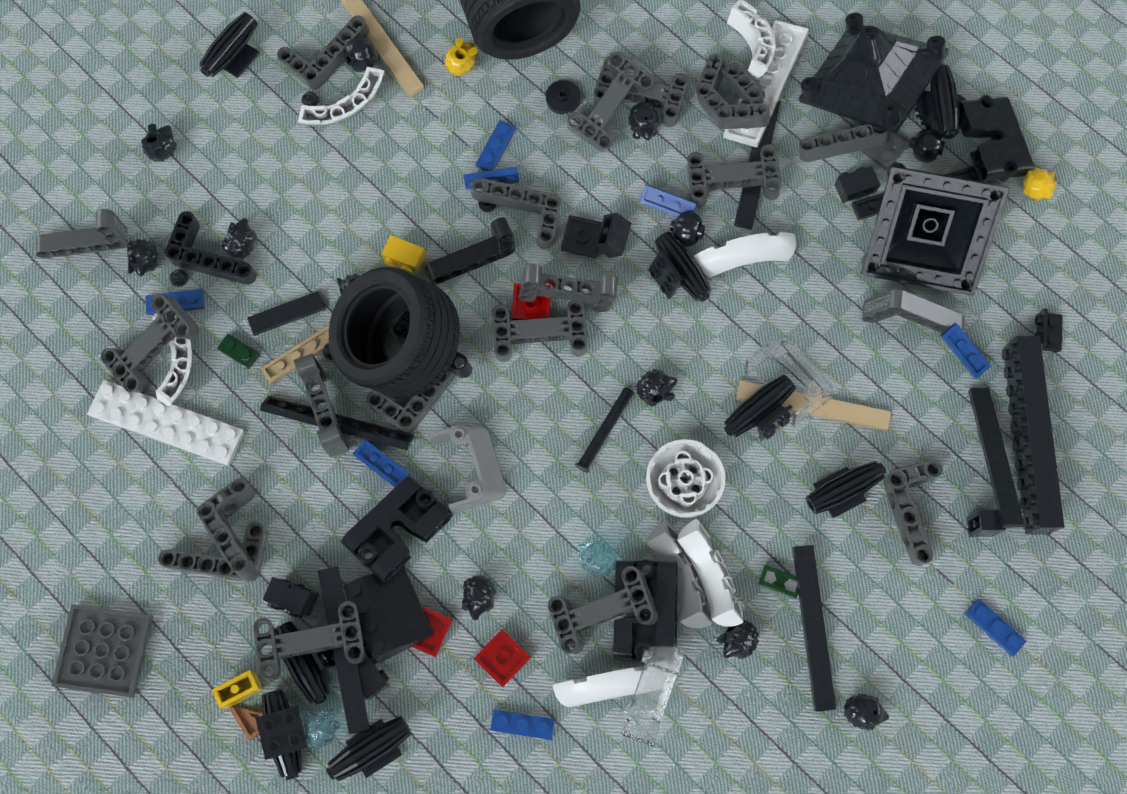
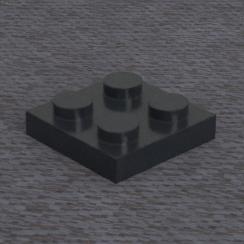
M569 215L561 244V251L596 259L598 250L594 247L602 222Z

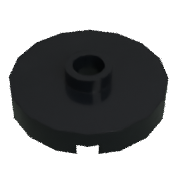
M566 80L552 83L546 91L547 106L557 114L575 111L580 104V91L578 87Z

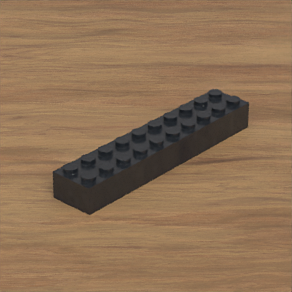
M1016 336L1003 348L1002 359L1005 360L1006 395L1009 397L1010 402L1008 412L1012 418L1010 430L1014 435L1015 469L1018 471L1019 477L1017 487L1021 493L1019 504L1021 510H1023V529H1025V535H1047L1065 528L1041 340L1040 336Z

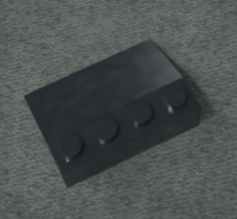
M404 566L387 582H382L372 573L343 586L348 600L357 607L361 631L373 659L378 663L435 636Z

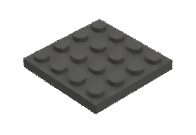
M71 604L51 686L134 698L153 616Z

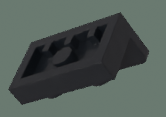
M1048 309L1041 310L1035 316L1034 322L1037 325L1035 336H1040L1042 350L1060 352L1062 350L1063 315L1048 313Z

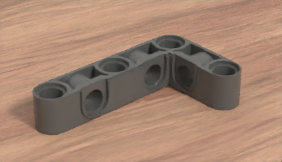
M936 460L912 464L894 470L883 480L889 504L911 562L916 566H923L933 559V551L925 535L924 524L916 502H913L909 488L930 482L942 474L943 467ZM928 467L934 469V475L929 473ZM891 477H895L898 480V485L891 482ZM904 514H908L911 517V522L905 520ZM918 551L925 555L924 561L919 559Z
M237 478L198 507L197 514L230 568L242 580H250L255 576L257 568L227 518L250 502L255 496V490L244 478Z

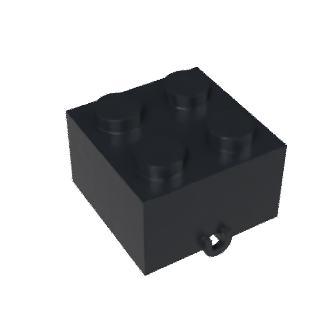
M272 577L263 601L268 602L267 606L270 608L287 610L286 614L296 618H303V615H311L319 593L305 588L303 584H295L282 578Z

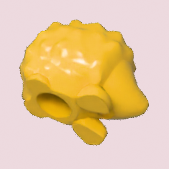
M456 38L455 45H451V48L445 54L446 69L451 75L458 77L470 72L476 63L474 56L478 54L473 43H463L464 40L462 38Z
M1040 168L1029 170L1023 178V193L1036 201L1051 199L1057 181L1054 179L1055 171L1048 172L1046 169Z

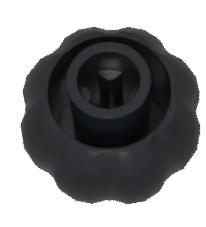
M356 38L349 41L344 51L345 62L356 72H364L367 67L372 68L376 60V52L373 45L364 38Z
M927 128L920 131L916 137L911 138L909 148H913V155L916 159L928 163L936 160L937 155L942 156L945 141H941L942 136H940L937 130Z
M684 212L675 221H671L670 231L673 232V235L685 247L696 244L699 239L702 240L705 225H702V219L698 214Z

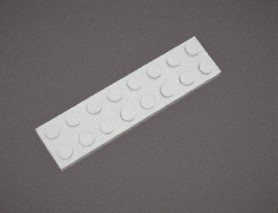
M775 20L772 26L776 43L773 61L763 76L753 78L762 89L763 103L769 107L770 118L809 33L808 28ZM740 98L737 104L746 103ZM767 126L761 128L725 129L723 135L726 139L757 148Z
M103 380L87 413L88 416L228 467L245 433L243 429L176 405L167 406L148 395L127 392L122 386Z

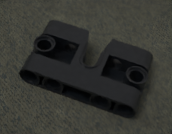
M984 95L976 100L958 101L960 109L959 126L963 137H990L993 139L978 145L977 149L970 153L979 180H998L1004 182L1010 177L1025 176L1029 170L1034 169V163L1008 97L991 98L988 95Z
M408 476L343 536L341 543L360 560L364 567L370 569L382 582H387L411 559L409 549L401 537L392 530L393 527L401 526L409 534L427 543L450 521L453 513L435 499L430 490L424 489L416 480ZM423 499H429V500H430L429 503H426V504L421 503V501H422ZM367 553L373 554L369 559L363 558Z
M616 561L615 593L626 589L622 580V571L626 567L633 566L642 571L645 565L651 566V572L644 576L658 612V620L653 625L640 623L636 616L614 620V660L676 662L677 561ZM636 571L630 573V582L636 580ZM642 590L636 594L637 601H641L644 598ZM651 612L647 616H643L645 621L650 619ZM644 646H647L650 653L647 657L643 658L640 651Z

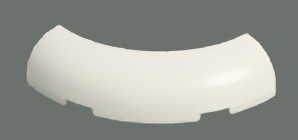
M739 0L732 7L727 24L737 30L749 44L753 59L747 73L752 78H759L765 74L773 61L776 47L775 37L766 19H761L757 14V10L749 3Z
M367 67L357 89L351 95H347L333 105H302L298 123L310 126L329 125L355 115L374 97L382 82L385 71Z
M779 232L777 236H769L768 233L744 236L727 241L726 246L716 249L710 247L694 255V259L703 274L712 278L727 270L763 261L786 262L795 252L796 237L795 234Z
M157 313L152 316L153 321L159 316ZM176 336L168 343L172 352L170 371L161 386L156 390L157 400L167 406H171L182 392L188 380L192 364L190 340L181 339Z
M696 518L681 530L677 541L686 552L702 582L710 607L711 619L722 626L742 624V610L740 604L736 603L733 594L736 592L731 576L718 550L714 551L712 549V545L708 540L710 536Z
M662 662L636 668H627L592 675L587 678L553 684V690L556 698L565 707H575L612 698L655 691L662 688L666 682L668 675L667 663Z

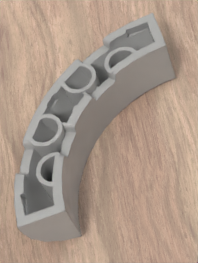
M665 520L653 529L647 538L646 544L652 549L659 561H677V601L680 622L691 628L712 625L709 604H706L705 590L686 552L678 543V534Z

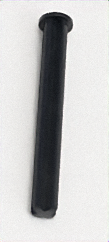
M624 388L580 461L575 463L579 470L585 473L589 472L588 468L633 396L634 392L631 389Z

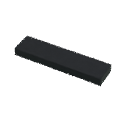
M317 291L247 317L253 335L256 336L323 311L325 307Z

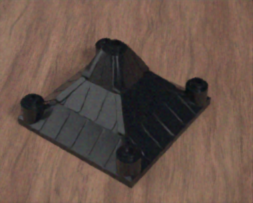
M851 13L845 18L846 31L814 77H807L801 82L802 93L799 96V102L896 134L948 56L949 48L945 47V39L942 36H932L927 40V43L912 40L893 33L884 32L875 26H865L863 24V16L860 13Z
M899 162L891 164L887 169L888 179L868 251L862 258L863 267L861 275L974 296L1009 187L1002 185L997 180H990L984 183L908 169Z

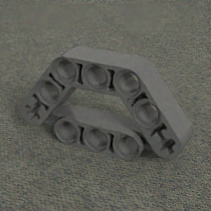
M711 54L707 59L696 87L697 99L701 107L722 129L761 128L767 126L770 123L769 107L763 103L761 87L738 63L728 65L723 60L721 54ZM722 77L727 80L728 85L746 104H727L717 92Z

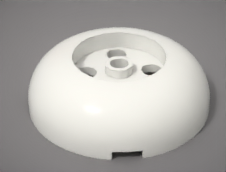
M688 439L675 440L662 446L651 458L646 472L647 489L656 505L666 513L682 518L696 517L712 509L721 498L725 487L724 467L717 454L704 446L705 444ZM691 466L697 469L695 474L689 471ZM670 469H676L678 474L676 476L670 475ZM682 478H686V479L688 480V482H687V483H683V481H681V479H682ZM697 485L700 491L698 493L692 491V486ZM675 487L679 488L680 494H673L672 489Z

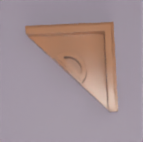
M233 706L229 708L248 741L259 735L255 718L263 716V712Z

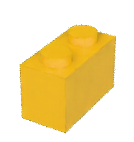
M390 235L381 253L384 263L388 266H397L414 274H418L426 258L424 248Z
M248 670L212 689L219 709L227 710L264 689L256 671Z

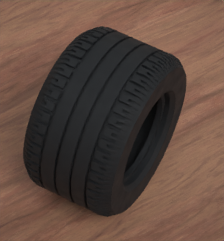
M460 0L477 47L487 55L506 60L530 57L553 47L570 33L580 14V0Z
M394 267L372 269L356 278L339 297L329 324L330 353L341 374L356 385L394 397L419 395L436 385L453 363L452 361H454L460 340L459 317L450 297L438 286L405 270ZM409 310L410 326L406 340L400 350L389 359L385 349L387 331L397 316Z

